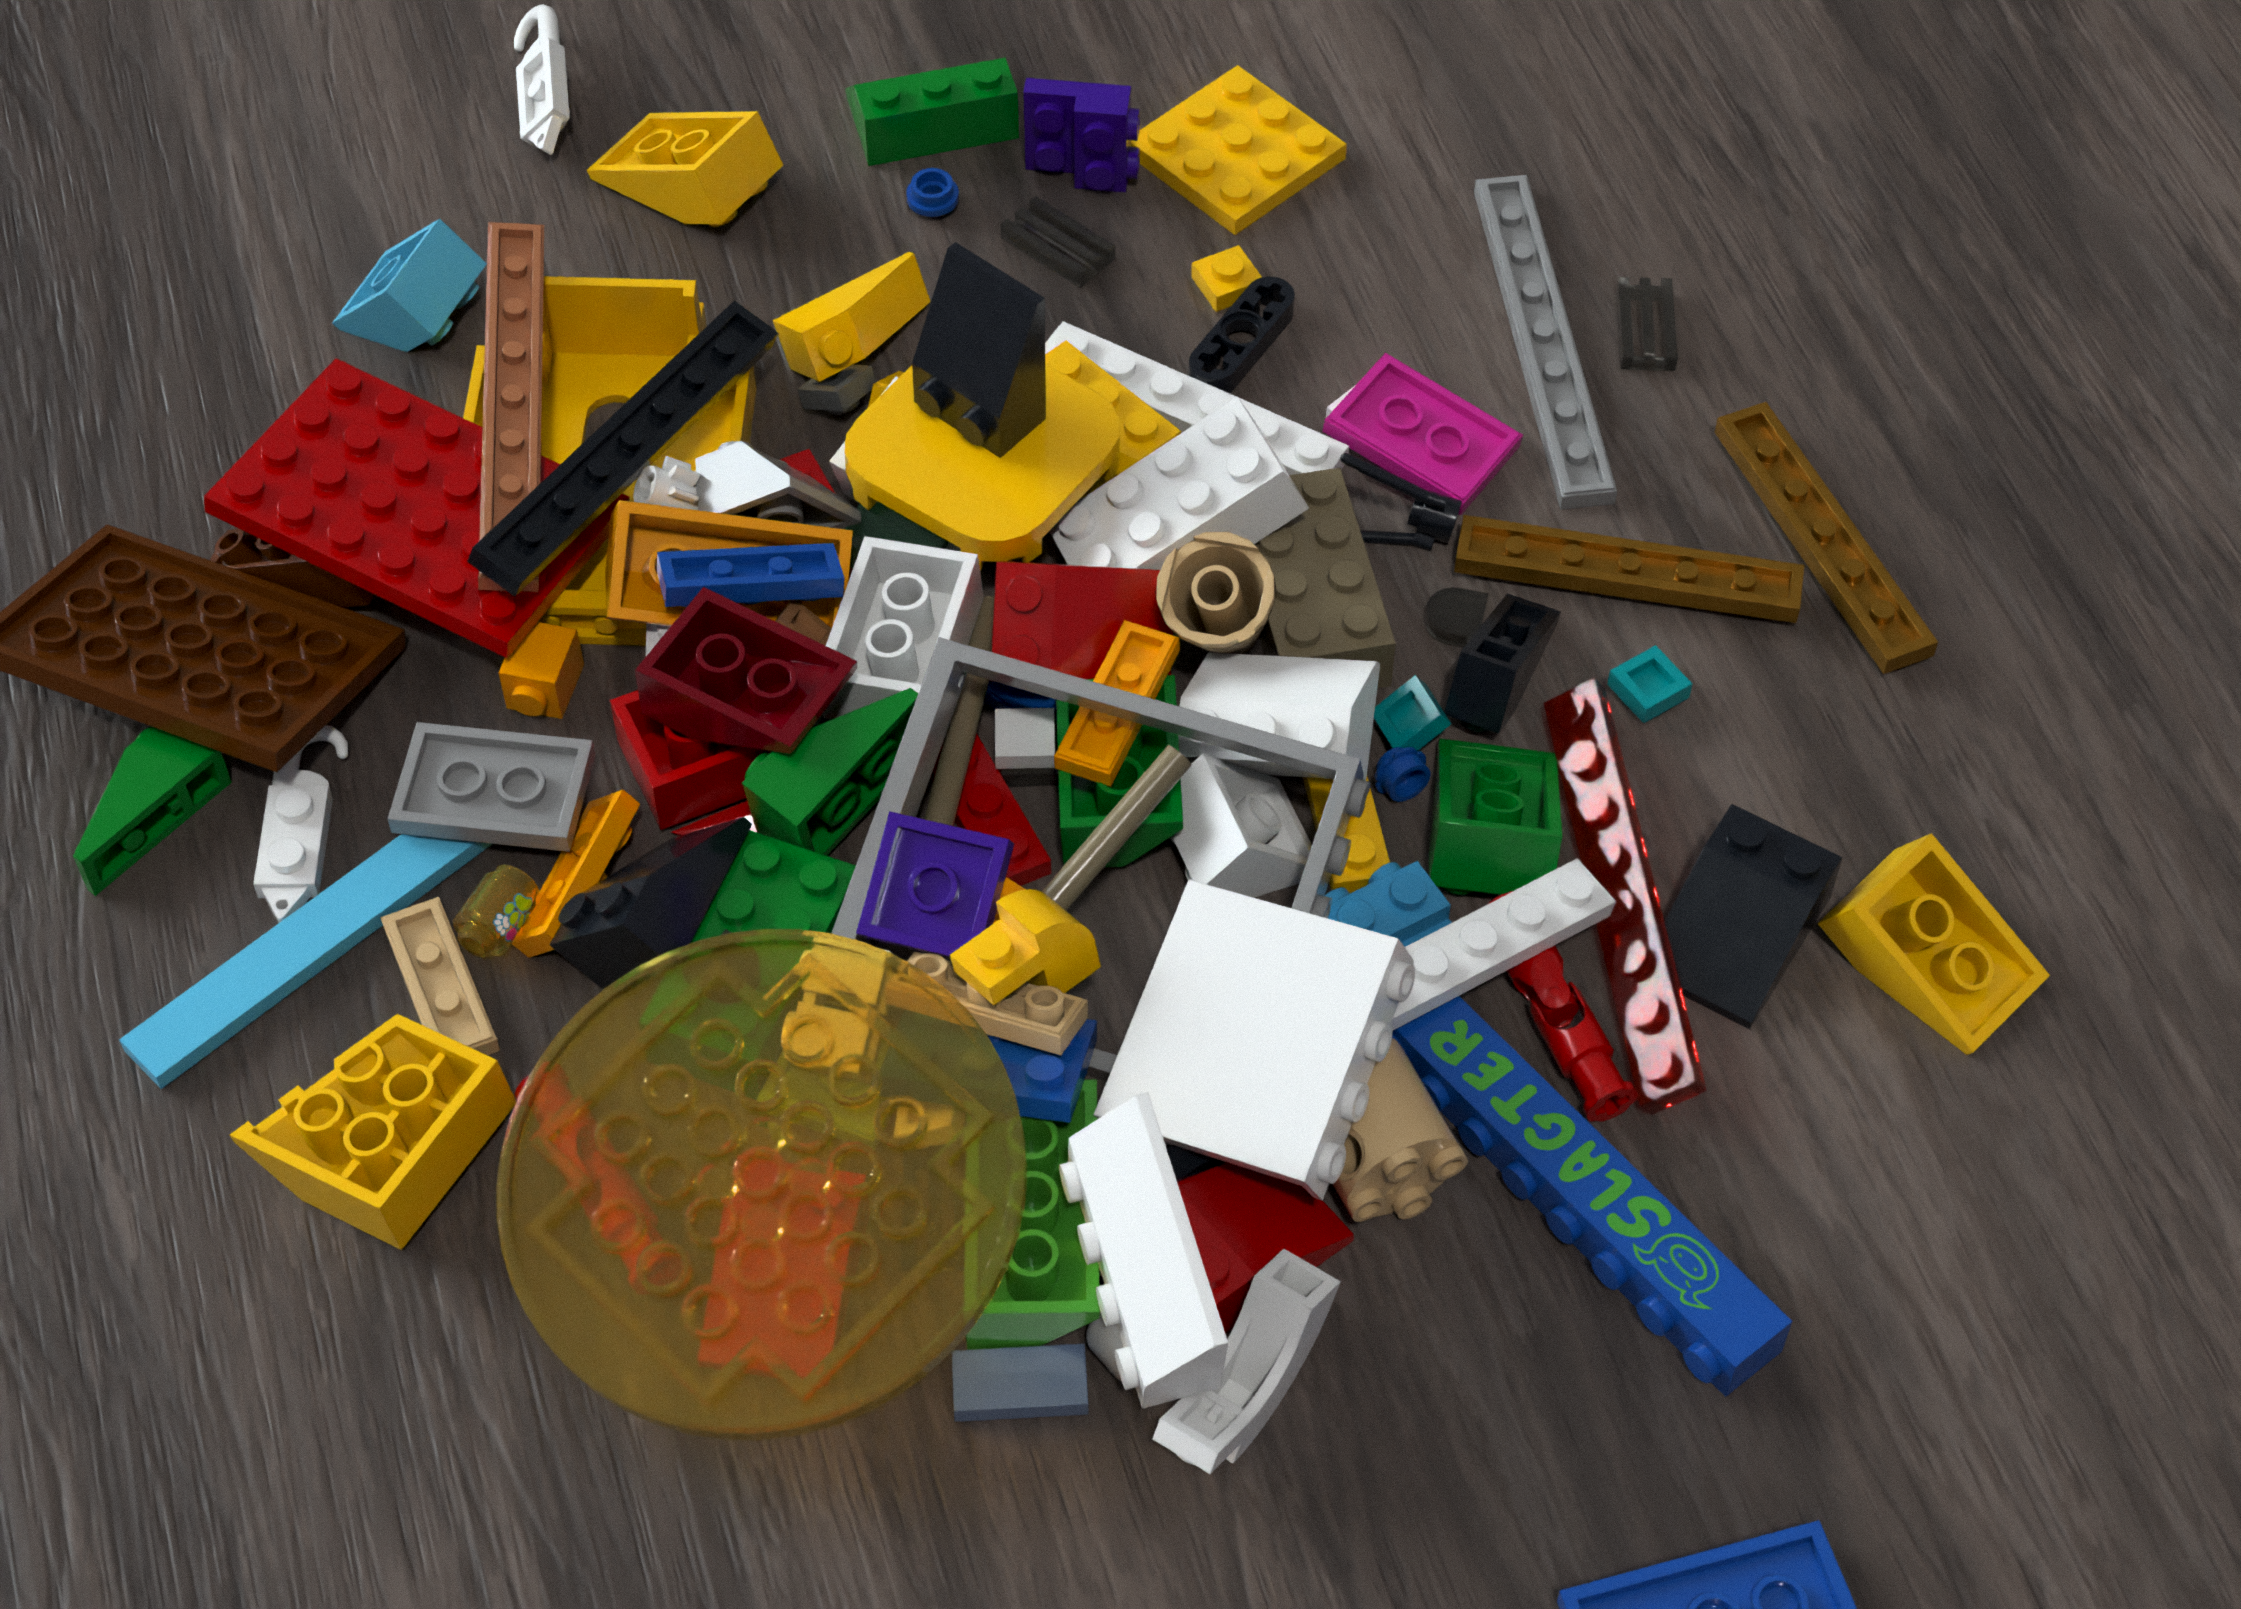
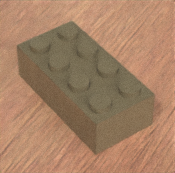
M1341 468L1289 475L1309 506V509L1254 544L1268 560L1276 583L1274 606L1259 635L1263 654L1267 656L1377 661L1380 663L1377 688L1390 687L1396 642Z

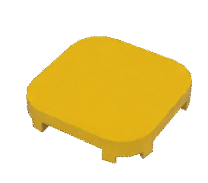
M1045 364L1046 419L1003 457L999 458L981 445L976 446L967 441L961 432L938 417H931L921 410L918 404L914 402L913 370L911 365L856 419L846 434L844 450L846 474L853 488L854 499L868 511L877 502H880L959 547L960 552L978 554L980 570L983 567L982 561H1009L1021 557L1022 562H1031L1042 554V538L1100 477L1109 481L1115 475L1119 468L1120 418L1113 404L1097 391Z

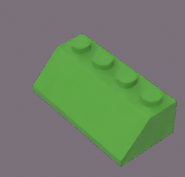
M1084 1079L1071 1123L967 1109L964 1306L967 1350L1042 1346L1100 1319V1308L1096 1295V1287L1099 1286L1098 1262L1087 1265L1077 1230V1225L1086 1223L1079 1201L1068 1203L1059 1172V1164L1068 1162L1069 1137L1097 1120L1093 1115L1097 1107V1079Z

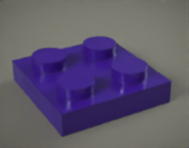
M889 811L856 934L864 938L950 958V954L993 924L997 911L996 901L1001 896L1014 843L1006 838Z

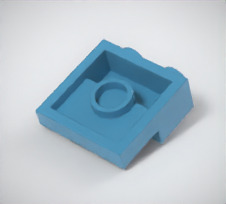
M1418 861L1403 868L1396 862L1387 863L1371 875L1367 886L1352 893H1349L1346 888L1340 887L1325 895L1332 898L1328 919L1398 938L1404 947L1452 923L1449 919L1451 904Z

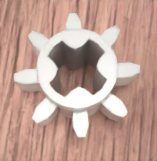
M666 456L662 468L649 465L642 470L635 483L633 492L634 502L698 510L697 481L700 473L692 471L691 464Z

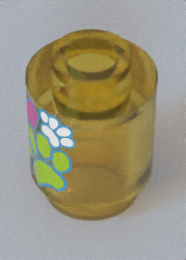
M505 864L499 865L494 872L486 873L453 919V927L458 933L457 940L460 945L478 957L486 958L489 955L503 956L537 906L535 898L539 894V888L535 881L520 869Z

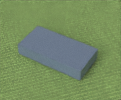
M1085 1343L952 1351L955 1422L1089 1415Z

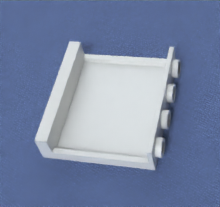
M1188 880L1093 1115L1099 1119L1133 1096L1149 1092L1164 1142L1303 1186L1313 1198L1323 1201L1329 1183H1335L1344 1168L1346 1160L1344 1143L1352 1122H1358L1367 1108L1369 1100V1086L1367 1083L1376 1061L1381 1062L1385 1058L1390 1048L1393 1033L1391 1021L1399 1001L1404 1002L1408 998L1415 980L1414 960L1398 938Z

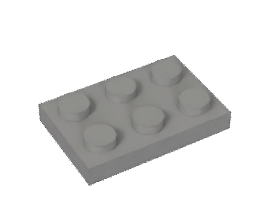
M416 722L387 818L391 833L570 852L596 755L593 740Z

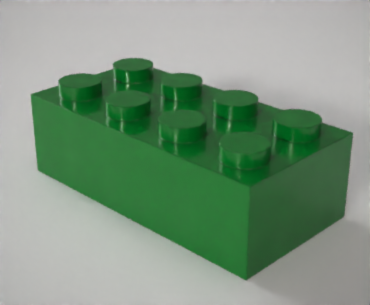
M749 830L676 970L668 972L640 1022L648 1064L758 1102L784 1052L781 1041L786 1019L791 1012L797 1013L799 1003L803 1004L805 993L803 989L798 988L797 984L802 957L807 951L813 952L817 936L830 938L856 865Z

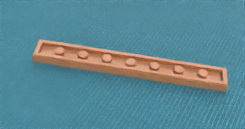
M488 222L480 540L540 484L544 225ZM479 571L478 590L506 591ZM539 574L522 590L523 592H538Z

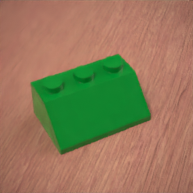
M1006 57L881 79L846 88V97L868 166L1019 139L1018 91Z
M1167 675L1155 700L1177 706L1175 675ZM1056 699L1057 742L1059 747L1080 706ZM1142 724L1111 787L1058 770L1060 832L1064 865L1168 745L1179 751V738L1177 734ZM1181 779L1104 867L1126 866L1183 829Z

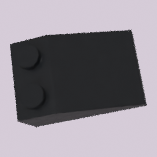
M957 242L953 243L947 248L912 361L914 402L927 415L938 417L961 432L964 438L973 445H981L999 458L1003 457L1046 419L1045 298Z
M1731 804L1701 851L1640 967L1639 974L1750 1030L1830 900L1843 857Z
M740 817L671 838L586 891L575 895L562 908L558 917V921L561 924L549 945L601 989L676 970L752 823L745 817Z

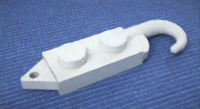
M541 4L533 7L526 13L517 28L514 38L515 51L522 52L528 35L538 24L539 38L531 45L522 62L516 67L520 139L552 155L559 132L565 127L570 118L565 48L560 45L558 18L553 8Z
M326 725L288 763L278 772H274L272 785H269L253 885L258 898L266 899L278 923L302 907L309 898H314L320 894L333 797L328 780L315 772L299 770L303 749L310 743L317 741H327L333 744L340 759H345L348 756V742L342 732L333 726Z

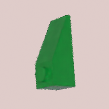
M152 726L143 730L136 740L125 748L73 855L89 892L94 896L98 895L232 783L220 751Z

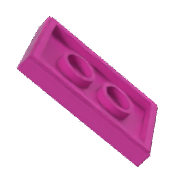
M1384 353L1327 416L1322 432L1335 440L1349 445L1350 449L1386 471L1429 492L1431 490L1461 500L1460 516L1518 450L1523 438V434L1387 353Z

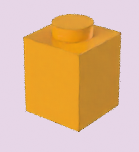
M537 622L508 658H504L498 674L507 709L516 710L527 716L543 715L563 719L584 667L577 629Z

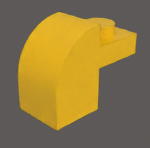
M1034 889L1016 891L996 901L1000 919L950 954L954 972L993 1006L1026 982L1037 986H1052L1059 989L1062 993H1066L1101 967L1096 942L1091 931L1048 895Z

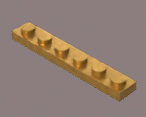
M1763 402L1718 417L1714 433L1882 673L1886 674L1933 657L1938 645L1937 639L1768 403Z
M1463 515L1454 572L1797 623L1801 606L1805 565Z

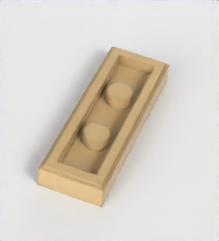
M436 897L380 917L421 1025L485 1055L500 1051L496 1035L440 898Z

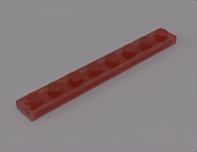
M1592 678L1544 702V708L1581 863L1616 901L1611 916L1596 923L1635 1089L1638 1092L1639 1106L1653 1115L1702 1094L1707 1089L1606 688L1595 678Z

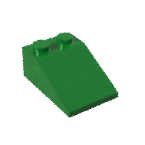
M909 688L812 727L791 754L772 751L771 753L763 752L757 756L745 773V780L742 782L757 832L827 856L881 798L918 693Z
M1439 738L1429 850V877L1435 885L1455 894H1469L1476 891L1501 895L1515 891L1557 869L1563 837L1557 753Z

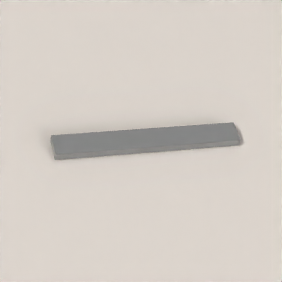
M1527 175L1475 180L1474 188L1475 199L1560 510L1615 504L1617 488Z

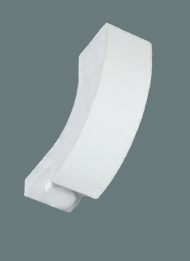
M1286 1249L1278 1253L1254 1276L1238 1319L1227 1338L1228 1347L1221 1388L1181 1398L1160 1418L1152 1439L1176 1453L1181 1460L1195 1465L1209 1474L1225 1459L1234 1463L1262 1430L1297 1376L1323 1326L1341 1281Z

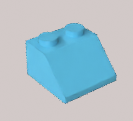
M439 218L386 250L332 324L340 331L404 352H408L424 342L432 346L441 340L452 327L453 321L448 317L455 307L459 309L464 306L478 291L479 285L475 280L487 263Z

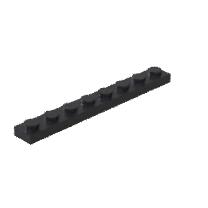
M734 300L472 547L467 562L516 597L639 477L645 467L652 465L773 347L779 333Z

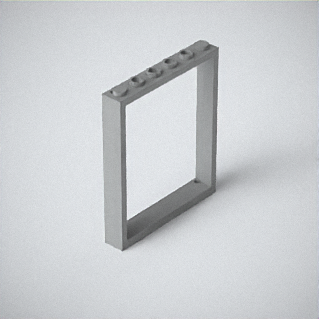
M939 637L830 938L870 946L872 939L861 937L856 934L889 811L916 817L967 674L1334 780L1291 907L1292 909L1327 919L1331 910L1332 898L1324 895L1331 874L1341 876L1344 871L1351 848V840L1344 838L1350 816L1360 818L1364 811L1366 797L1370 790V782L1363 780L1364 775L1361 759ZM891 1007L889 1014L902 1018L905 1011ZM1094 1049L1086 1076L1107 1082L1117 1055Z

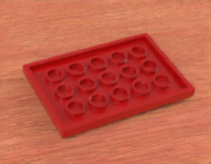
M335 358L204 495V508L206 513L508 658L609 537L611 512L619 500L630 501V497L622 493L539 573L538 592L521 591L514 597L507 591L478 590L479 570L467 561L472 547L480 540L483 427ZM542 455L540 483L560 465Z

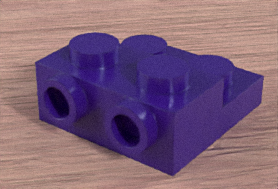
M1026 78L1023 92L1025 169L1074 173V184L1077 189L1126 192L1128 179H1138L1140 165V147H1131V140L1138 141L1141 110L1131 108V86Z

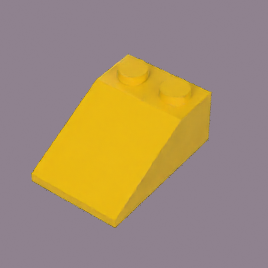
M758 111L649 113L586 171L591 180L684 224H709L710 227H719L733 220L737 215V209L751 196L762 192L768 186V180L783 166V163Z
M1932 833L1892 851L1817 923L1859 973L1966 1055L1974 1053L2050 976Z

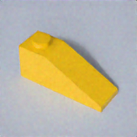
M907 252L774 319L773 323L776 331L779 333L778 337L790 369L820 382L868 357L931 301L915 254Z

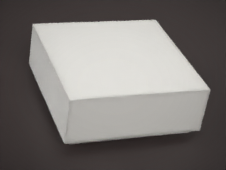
M1054 708L995 709L996 769L1055 768Z

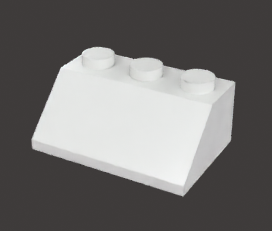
M1208 652L1182 694L1180 707L1361 759L1364 775L1363 780L1366 781L1380 663L1363 660ZM1178 735L1179 752L1190 763H1193L1203 753L1266 775L1325 778Z

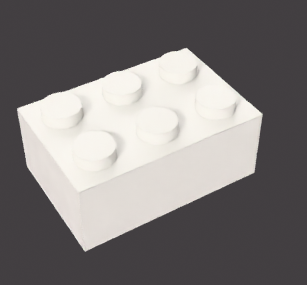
M864 536L826 643L827 647L856 660L858 668L839 691L841 698L823 716L824 718H837L909 688L919 693L939 637L965 645L969 644L984 599L978 554Z

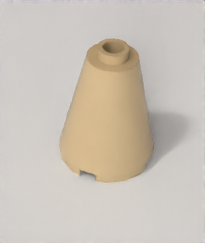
M1230 532L1201 533L1194 536V540L1183 545L1178 550L1175 548L1166 557L1157 576L1156 600L1159 610L1167 626L1182 640L1212 653L1244 654L1256 643L1273 609L1276 597L1274 573L1268 560L1250 540Z

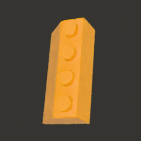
M619 500L611 512L605 568L606 619L671 627L686 607L683 606L665 607L656 571L657 552L834 543L845 578L844 595L849 580L853 530ZM843 597L821 598L816 601H798L832 628ZM791 600L766 601L758 604H738L775 621Z

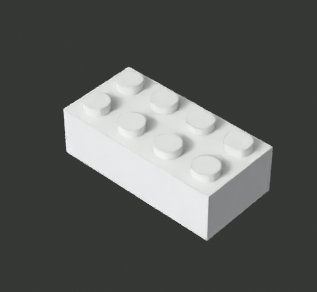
M1237 396L1076 502L1052 527L1050 533L1068 565L1161 570L1166 557L1175 548L1178 550L1183 545L1194 540L1193 537L1204 532H1230L1256 544L1308 510L1309 506L1267 438Z

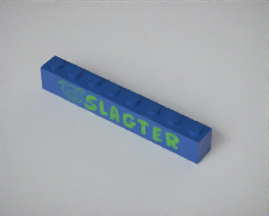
M1460 996L1393 1030L1392 1038L1396 1039L1401 1045L1439 1111L1458 1129L1459 1135L1467 1148L1478 1156L1484 1155L1501 1172L1503 1180L1510 1191L1522 1200L1528 1199L1546 1217L1547 1224L1553 1234L1563 1243L1573 1244L1591 1262L1592 1269L1598 1279L1609 1289H1618L1636 1307L1638 1316L1643 1324L1655 1335H1664L1683 1354L1687 1367L1699 1380L1704 1383L1711 1382L1727 1397L1783 1351L1793 1321Z

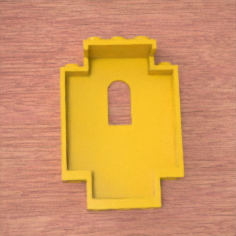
M544 276L541 409L542 456L559 464L563 463L584 443L587 422L594 410L608 403H626L707 327L704 302H699L696 280ZM477 345L463 416L464 419L483 427L485 345ZM754 366L685 431L652 466L662 468L665 457L669 456L691 464V470L696 472L695 458L718 450L721 444L729 441H744L750 444L756 397ZM637 479L623 492V494L630 497V502H634L633 492ZM607 538L538 622L577 629L580 644L646 646V624L606 619L605 568L608 548Z

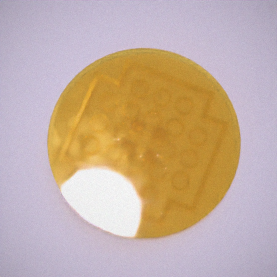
M760 929L728 933L699 940L671 950L625 974L582 1007L561 1029L539 1058L524 1084L513 1109L500 1153L496 1203L501 1250L510 1281L519 1301L544 1342L570 1372L609 1402L655 1425L691 1435L733 1440H762L796 1436L829 1428L853 1419L895 1398L933 1370L974 1327L993 1298L1009 1266L1020 1233L1027 1186L1025 1133L1014 1090L1004 1064L989 1037L971 1013L945 987L921 969L890 952L862 941L831 933L801 929Z

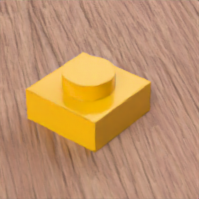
M1239 245L1192 262L1191 278L1216 312L1231 307L1254 280L1262 277Z

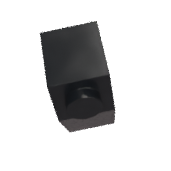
M1507 593L1461 650L1444 713L1447 716L1459 719L1460 723L1470 730L1500 733L1514 714L1558 624L1561 611Z

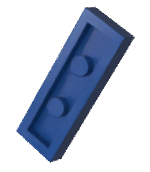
M834 543L657 552L656 571L665 607H687L703 587L736 603L743 604L784 600L816 601L821 598L843 597L845 578Z

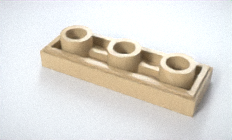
M914 951L885 988L886 1006L1057 1055L1063 1054L1088 1018V1000L1062 993L1059 989L1052 986H1037L1030 983H1024L993 1006L954 972L951 961L945 960L942 956L933 953L923 954Z

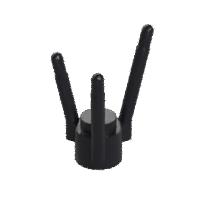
M1349 453L1341 455L1340 460L1343 464L1415 499L1407 525L1416 527V533L1360 530L1364 543L1410 545L1431 551L1434 540L1449 543L1462 504L1461 500L1431 490L1429 492Z

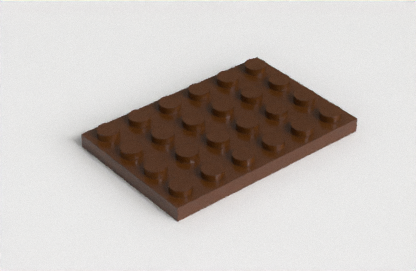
M108 524L0 612L1 672L274 772H278L405 649V629Z

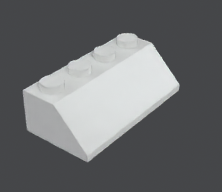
M1149 1092L1133 1096L1069 1137L1068 1162L1059 1164L1061 1182L1069 1204L1077 1201L1080 1202L1086 1222L1077 1225L1079 1241L1087 1265L1098 1262L1104 1285L1096 1287L1097 1300L1106 1327L1117 1324L1124 1347L1115 1350L1116 1363L1125 1390L1136 1387L1142 1409L1221 1388L1228 1347L1227 1337Z

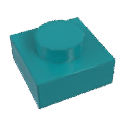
M1656 645L1611 669L1607 683L1643 724L1690 698L1693 684Z
M1416 675L1375 707L1374 719L1392 748L1414 747L1418 751L1451 725L1450 720L1427 684Z

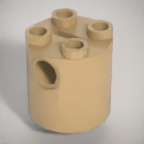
M1392 1038L1387 1055L1381 1062L1376 1061L1367 1083L1369 1086L1367 1108L1358 1122H1352L1344 1143L1346 1148L1344 1168L1338 1180L1333 1183L1355 1222L1366 1221L1372 1217L1387 1215L1393 1212L1397 1214L1399 1219H1409L1417 1216L1431 1205L1432 1197L1430 1193L1446 1179L1462 1171L1468 1164V1158L1405 1051L1397 1040Z

